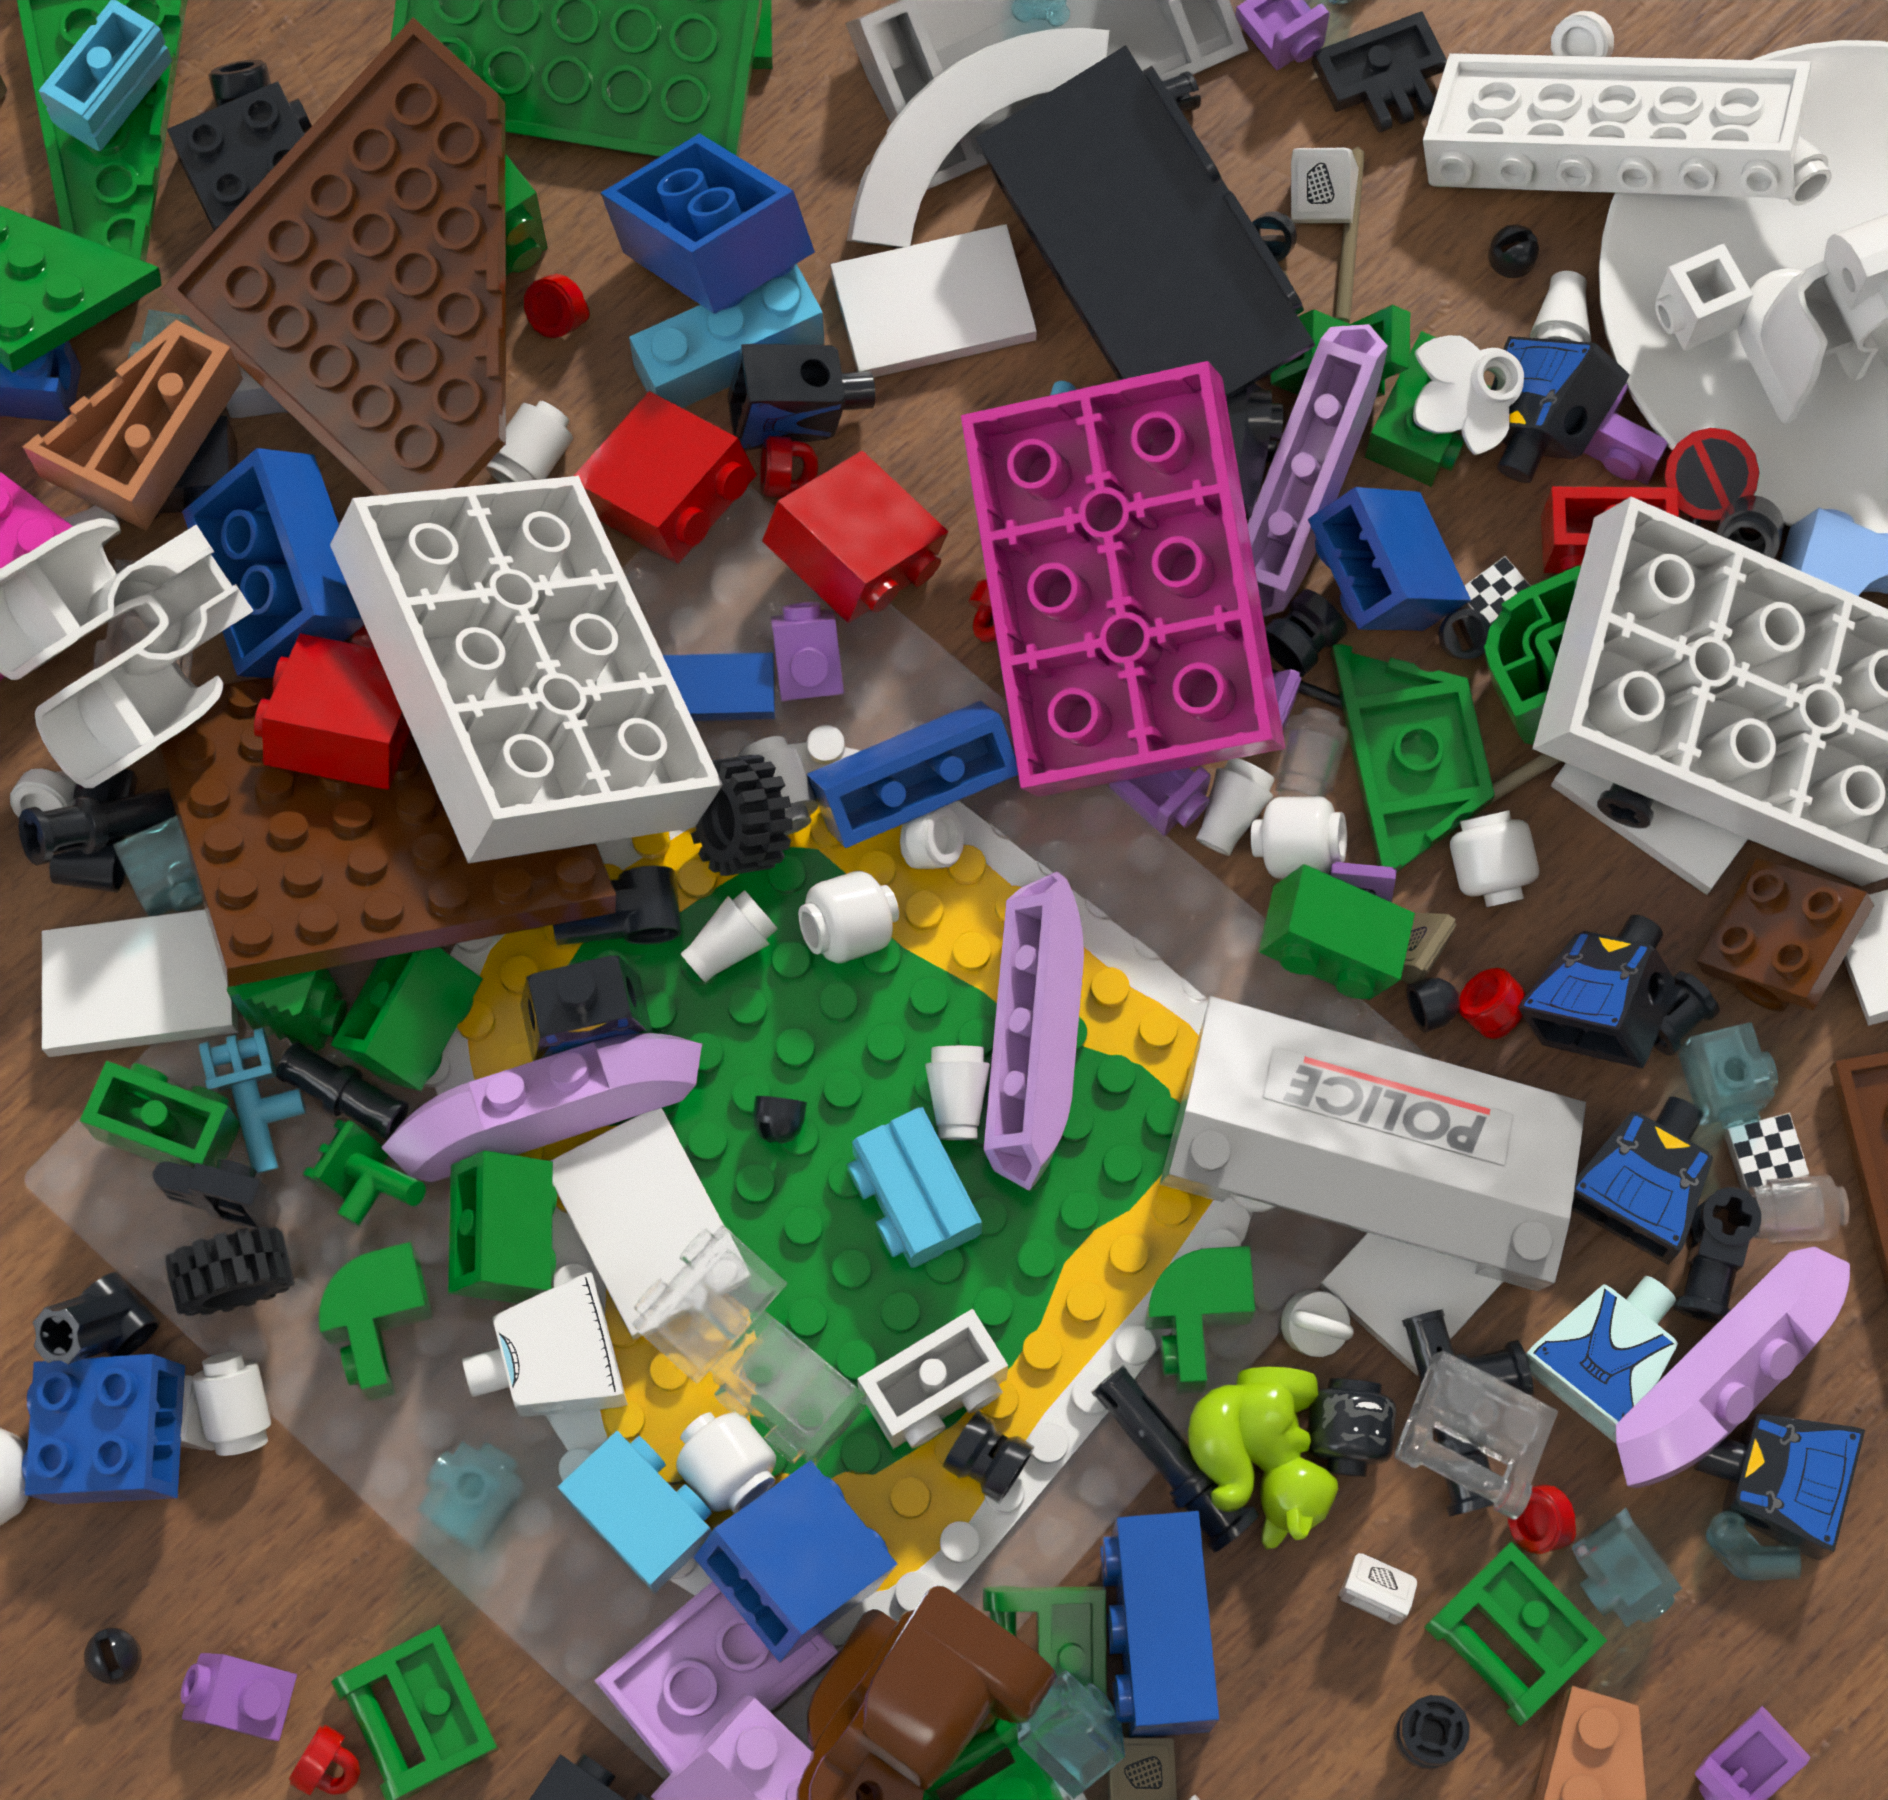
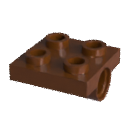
M1756 858L1696 962L1704 974L1734 984L1742 995L1763 1008L1783 1012L1789 1003L1814 1011L1872 911L1874 904L1866 891Z

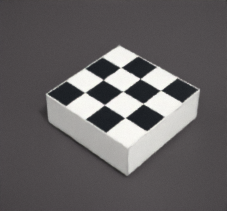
M1504 556L1465 585L1471 601L1463 605L1462 608L1473 609L1482 613L1488 619L1490 625H1492L1502 611L1501 604L1521 590L1531 587V585L1507 557Z
M1790 1113L1731 1127L1725 1131V1140L1742 1190L1752 1193L1804 1180L1808 1177L1809 1171Z

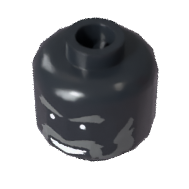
M1329 1378L1328 1388L1318 1390V1396L1309 1406L1307 1432H1309L1311 1444L1308 1451L1314 1457L1328 1460L1327 1471L1330 1474L1367 1477L1368 1464H1382L1391 1458L1397 1409L1395 1402L1391 1398L1381 1394L1382 1384L1362 1380Z

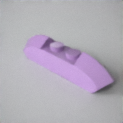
M1369 324L1330 327L1321 337L1258 496L1252 516L1247 524L1263 617L1283 611L1305 577L1316 553V537L1308 518L1337 499L1371 413L1384 368L1387 344Z
M1058 871L1017 890L1006 900L984 1152L994 1172L1027 1190H1030L1037 1183L1053 1157L1068 1120L1073 1092L1084 945L1080 915L1068 880Z
M626 1034L598 1040L459 1085L432 1098L409 1115L381 1148L408 1176L428 1182L450 1177L452 1164L483 1150L518 1155L683 1101L696 1085L702 1044L666 1034Z
M1815 1246L1789 1252L1616 1424V1444L1627 1486L1641 1488L1681 1473L1708 1455L1738 1424L1742 1423L1751 1411L1782 1380L1792 1373L1794 1368L1810 1353L1831 1327L1846 1298L1850 1280V1263Z

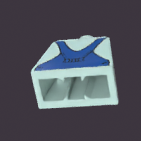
M1644 1276L1627 1299L1623 1298L1611 1287L1605 1284L1602 1285L1537 1341L1526 1353L1532 1377L1616 1443V1424L1658 1383L1678 1345L1674 1337L1658 1326V1323L1676 1302L1675 1296L1662 1283L1649 1276Z

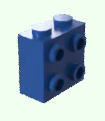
M1354 487L1308 518L1316 537V551L1323 563L1331 569L1341 591L1340 601L1343 610L1356 623L1358 629L1424 631L1471 601L1421 492Z
M154 1354L86 1358L71 1364H66L62 1361H53L51 1363L35 1361L33 1364L32 1384L27 1392V1408L30 1414L28 1449L22 1461L25 1495L56 1504L178 1498L185 1365Z
M811 1460L715 1527L693 1557L779 1663L872 1595L897 1565V1562L888 1553L887 1546L881 1536L873 1529L867 1528L846 1503L839 1486L832 1479L824 1476Z

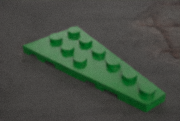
M17 0L61 229L146 262L188 0H116L155 23L161 29L166 42L164 45L168 47L172 62L101 152L96 151L55 125L50 119L46 110L47 106L43 103L38 90L91 25L97 24L96 18L111 0Z
M0 206V363L12 373L162 286L160 269L155 265Z

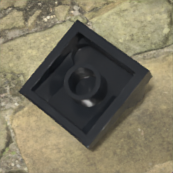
M1255 383L1226 400L1247 524L1257 502L1265 466H1271L1276 453L1277 441L1281 440L1283 426V404L1272 403L1271 390H1264Z

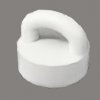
M1579 11L1569 15L1556 26L1551 36L1553 56L1611 57L1613 53L1614 35L1611 26L1602 16L1595 12Z
M43 768L31 769L23 773L10 793L11 807L18 818L22 810L31 807H38L42 811L67 807L73 800L76 782L64 771L54 772Z
M944 806L902 824L900 835L901 853L910 867L915 869L951 867L958 861L963 850L964 831L960 818L952 808Z
M1308 1289L1299 1292L1287 1302L1282 1312L1281 1329L1284 1339L1291 1348L1308 1356L1324 1357L1333 1354L1344 1344L1345 1340H1349L1354 1334L1346 1306L1338 1297L1325 1291Z

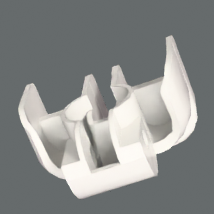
M1888 213L1833 234L1827 239L1823 261L1803 271L1792 268L1771 271L1758 279L1751 288L1753 298L1737 331L1741 345L1778 418L1783 424L1796 419L1820 374L1823 357L1836 353L1845 373L1853 382L1864 377L1877 351L1884 364L1888 367Z
M105 518L77 524L0 569V673L11 680L21 679L54 658L80 638L132 609L136 611L150 632L139 643L70 684L39 705L35 711L36 726L51 756L74 782L84 788H94L187 728L203 716L215 704L222 693L223 682L219 676L197 687L184 675L176 661L253 612V609L237 585L232 586L211 555L214 550L197 525L134 564L127 566L118 574L109 563L102 542L119 531L120 528L115 521Z

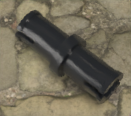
M300 1042L292 1044L278 1064L276 1077L279 1080L286 1081L322 1101L323 1110L336 1117L343 1113L379 1133L386 1140L405 1120L409 1110V1104L406 1101L399 1100L363 1080V1074L357 1068L351 1065L341 1068L307 1049Z

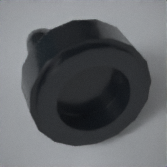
M243 60L224 64L214 68L208 74L217 107L230 102L232 98H240L271 84L267 64L262 60Z

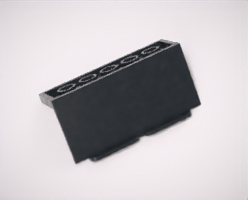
M1126 45L976 137V141L998 186L1118 380L1209 361L1223 378L1227 400L1315 347L1313 339L1297 316L1304 311V308L1290 281L1236 196L1225 185L1213 160L1153 66L1151 65L1142 71Z

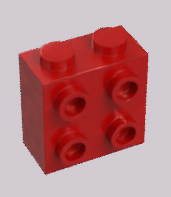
M649 391L574 476H579L599 521L672 562L679 564L691 549L705 538L708 530L727 508L743 495L749 483L757 474L737 437Z
M860 451L778 500L762 542L849 624L869 610L873 613L882 611L894 600L900 590L911 583L919 587L927 582L941 564L938 554L949 531L864 451Z
M301 633L289 658L283 656L279 658L273 678V694L270 700L261 699L254 720V735L261 737L263 742V765L386 790L390 789L412 734L375 648Z

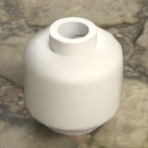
M1320 796L1274 798L1267 805L1263 819H1254L1252 822V854L1254 857H1263L1269 874L1277 879H1284L1303 864L1329 875L1332 864L1345 861L1347 828L1344 813L1335 812L1331 802Z
M1509 810L1461 821L1462 831L1455 834L1450 841V850L1461 891L1471 897L1484 895L1486 907L1524 899L1521 886L1534 882L1539 876V865L1528 824L1519 819L1511 820Z
M853 871L817 883L810 888L805 904L799 908V924L804 940L813 953H822L830 961L844 963L886 947L893 933L892 923L899 919V908L894 893L887 885L880 886L873 876L866 872Z
M708 1412L695 1419L681 1434L680 1439L685 1445L678 1455L676 1469L696 1495L712 1511L720 1512L731 1509L733 1513H737L774 1485L776 1479L771 1473L776 1464V1454L742 1414L733 1412L715 1418L711 1412Z

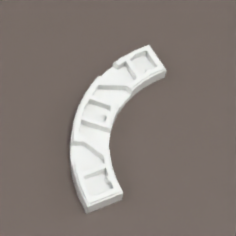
M1065 28L1019 35L985 47L958 61L935 77L909 101L891 123L870 165L867 166L852 208L847 241L896 248L910 246L914 223L922 198L932 177L954 146L971 129L994 112L1016 101L1034 95L1049 93L1107 57L1110 30Z

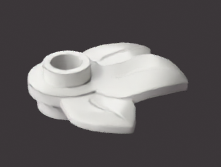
M1448 335L1434 338L1422 344L1415 351V356L1432 381L1423 387L1415 401L1413 411L1415 424L1435 434L1462 430L1463 439L1474 455L1484 453L1497 446L1509 430V406L1518 399L1523 389L1524 372L1518 359L1509 352L1499 348H1487L1480 351L1473 343L1462 336ZM1485 371H1490L1496 376L1498 380L1496 391L1490 390L1486 385L1483 377Z

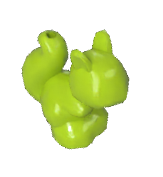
M1258 1367L1240 1371L1237 1374L1235 1385H1223L1215 1388L1196 1403L1190 1416L1188 1427V1445L1193 1460L1199 1469L1219 1486L1210 1494L1211 1502L1215 1508L1225 1512H1232L1243 1507L1250 1499L1254 1487L1252 1463L1264 1471L1260 1484V1499L1266 1518L1262 1528L1261 1542L1266 1550L1276 1548L1288 1532L1295 1540L1305 1539L1310 1529L1326 1519L1338 1491L1337 1479L1317 1464L1301 1458L1300 1454L1309 1450L1311 1439L1309 1432L1299 1428L1296 1413L1308 1408L1318 1396L1317 1378L1313 1373L1286 1367Z

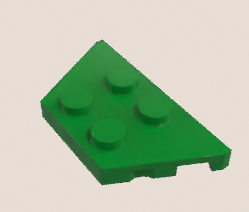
M1345 644L1332 645L1330 656L1377 866L1393 867L1397 873L1459 828L1461 821L1471 819L1489 806L1494 799L1495 793L1468 678L1440 670L1427 672L1418 668L1414 663L1390 657L1389 662L1352 653L1353 647Z

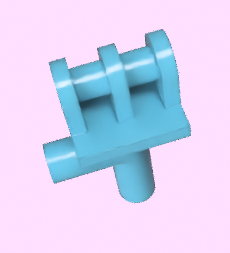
M264 1028L254 1029L253 1037L238 1040L236 1034L226 1037L227 1044L212 1048L209 1042L199 1044L201 1060L207 1079L205 1080L207 1089L214 1092L232 1090L251 1168L255 1169L257 1174L278 1169L268 1123L306 1114V1109L299 1088L261 1098L257 1082L276 1077L277 1071ZM259 1055L261 1066L246 1069L244 1059ZM232 1062L234 1073L219 1076L217 1066Z

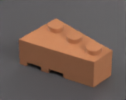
M178 320L171 323L115 370L117 376L90 399L83 396L69 408L71 414L44 437L41 438L37 434L22 446L40 478L145 531L153 522L243 380L230 346Z
M1571 1686L1560 1693L1533 1800H1646L1639 1706L1575 1686Z

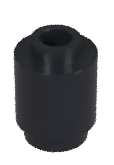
M1755 495L1744 496L1733 501L1725 509L1716 534L1774 559L1781 543L1784 520L1778 507L1770 500ZM1742 527H1751L1760 533L1751 535L1746 533Z

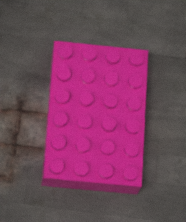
M1209 361L961 415L1021 789L1041 797L1286 749L1223 378Z

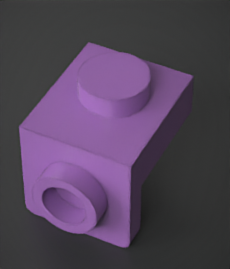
M1246 0L1236 7L1235 14L1240 26L1276 71L1293 60H1296V62L1306 61L1313 56L1314 51L1319 50L1323 46L1330 15L1323 4L1310 9L1304 0Z
M1625 384L1583 453L1603 462L1604 467L1619 478L1625 480L1636 479L1648 485L1660 463L1668 442L1663 437L1617 415L1628 390V385Z
M800 602L784 606L783 615L771 617L781 701L844 694L836 620L833 610H821L819 602Z
M1202 766L1195 772L1190 768L1109 783V788L1165 837L1178 822L1186 828L1205 810L1210 802L1206 794L1211 774Z
M201 1653L197 1664L190 1666L182 1683L181 1702L185 1704L182 1719L194 1723L209 1724L270 1741H279L297 1674L224 1654Z
M1761 1706L1703 1759L1695 1775L1702 1782L1699 1785V1790L1705 1800H1767L1801 1770L1811 1757L1771 1714Z

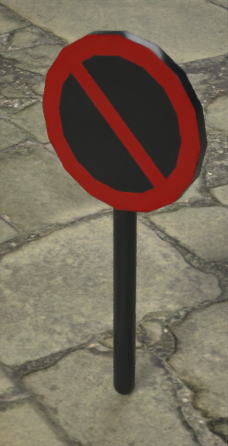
M1710 427L1692 432L1676 444L1667 459L1665 481L1667 487H1677L1678 508L1690 515L1688 522L1700 526L1702 520L1713 522L1721 520L1725 509L1736 499L1754 495L1758 487L1760 470L1756 454L1745 439L1730 430Z

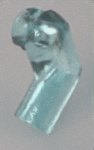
M1725 1511L1714 1516L1711 1525L1706 1531L1707 1544L1711 1553L1734 1577L1745 1581L1800 1579L1801 1558L1797 1545L1761 1546L1744 1527L1745 1519L1740 1514Z

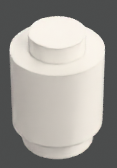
M539 401L536 407L531 404L522 403L506 426V445L488 463L486 470L500 483L546 479L573 440L572 434L566 429L570 423L569 419L547 402Z
M238 1351L221 1353L203 1360L204 1370L193 1375L192 1382L205 1439L214 1443L216 1454L221 1456L241 1454L265 1445L268 1442L266 1429L271 1425V1418L258 1362L255 1360H243L242 1353Z

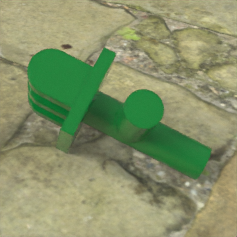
M337 1119L332 1127L337 1133L330 1144L322 1143L317 1150L322 1155L314 1168L307 1166L302 1173V1176L316 1186L343 1199L344 1202L337 1214L356 1227H360L381 1192L409 1206L420 1204L426 1194V1187L423 1182L384 1165L383 1163L389 1155L381 1148L382 1145L350 1120L344 1122Z

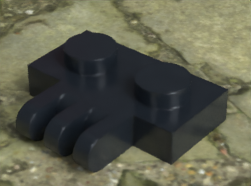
M1423 11L1316 50L1313 52L1311 64L1335 112L1363 102L1375 128L1381 133L1392 129L1393 126L1387 109L1388 106H1391L1401 125L1414 120V111L1409 98L1413 99L1422 116L1431 114L1435 100L1425 79L1444 72L1447 59Z
M219 1159L216 1168L196 1163L195 1167L192 1168L165 1161L159 1163L153 1170L154 1182L167 1198L173 1202L206 1210L212 1218L253 1229L266 1226L268 1229L276 1227L281 1208L267 1190L268 1186L262 1183L260 1179L255 1178L257 1171L247 1165Z

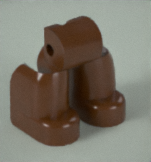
M944 1586L930 1588L916 1609L904 1613L898 1622L878 1609L865 1612L812 1694L807 1710L808 1741L813 1751L798 1784L796 1800H922L924 1790L929 1789L952 1766L974 1735L987 1731L996 1718L1010 1723H1025L1029 1721L1057 1678L1055 1670L1027 1644Z

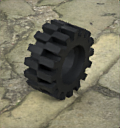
M746 755L712 760L723 785L697 823L696 831L691 833L694 844H702L698 853L702 861H710L709 869L714 873L720 872L721 876L774 868L775 864L781 863L785 858L782 850H787L790 846L791 839L784 833L786 830H792V818L785 817V808L791 807L789 796L782 797L780 792L786 785L782 776L773 777L776 767L771 761L764 762L765 757L761 755Z
M267 1226L257 1227L252 1231H249L248 1228L237 1229L233 1234L226 1235V1232L215 1234L214 1238L209 1240L201 1238L193 1241L192 1246H181L175 1249V1253H169L166 1256V1260H164L175 1309L179 1315L184 1313L185 1316H194L201 1313V1316L212 1315L218 1310H222V1313L233 1311L234 1307L242 1305L245 1307L252 1306L258 1300H269L276 1297L275 1294L285 1293L289 1290V1287L295 1284L283 1232L276 1227L270 1229Z

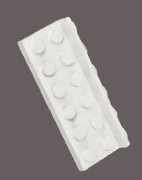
M1449 53L1423 137L1428 182L1434 187L1790 198L1793 195L1795 186L1793 162L1812 82L1811 61Z

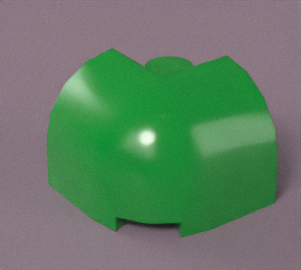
M1580 565L1521 590L1501 604L1502 611L1489 628L1486 645H1484L1492 684L1518 735L1524 743L1534 745L1579 577Z

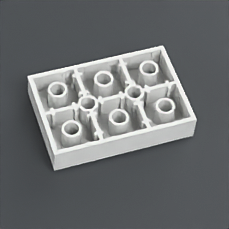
M579 476L352 499L330 546L468 863L694 828L722 787V781Z
M1630 497L1594 517L1533 749L1857 885L1864 886L1888 878V609Z

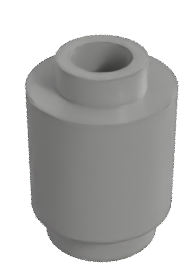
M782 736L767 737L745 747L738 754V757L761 755L765 757L764 762L771 761L776 767L773 777L782 776L786 786L780 792L782 797L789 796L791 807L785 808V817L792 818V830H786L784 834L789 835L808 826L811 823L810 815L817 810L819 803L797 750L793 747H788L785 738Z

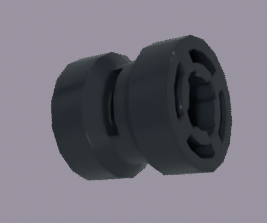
M1310 589L1302 590L1290 602L1289 613L1283 619H1273L1265 627L1269 654L1285 670L1292 669L1300 672L1299 677H1304L1317 664L1318 653L1324 647L1330 648L1332 645H1336L1348 632L1344 619L1335 607L1324 597Z
M978 1410L955 1441L942 1467L958 1478L971 1477L980 1483L981 1491L984 1495L999 1504L1017 1480L1035 1447L1019 1436L1008 1438L997 1431L995 1421Z
M1429 1695L1417 1699L1400 1714L1395 1725L1394 1741L1398 1752L1407 1763L1419 1769L1434 1770L1447 1765L1464 1751L1469 1740L1470 1725L1465 1712L1455 1701L1445 1696Z

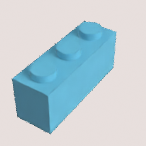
M795 264L789 273L767 281L746 294L739 304L731 308L722 309L713 314L702 305H699L630 336L629 341L634 369L647 393L651 391L669 402L684 408L730 387L741 344H825L823 312L798 265Z

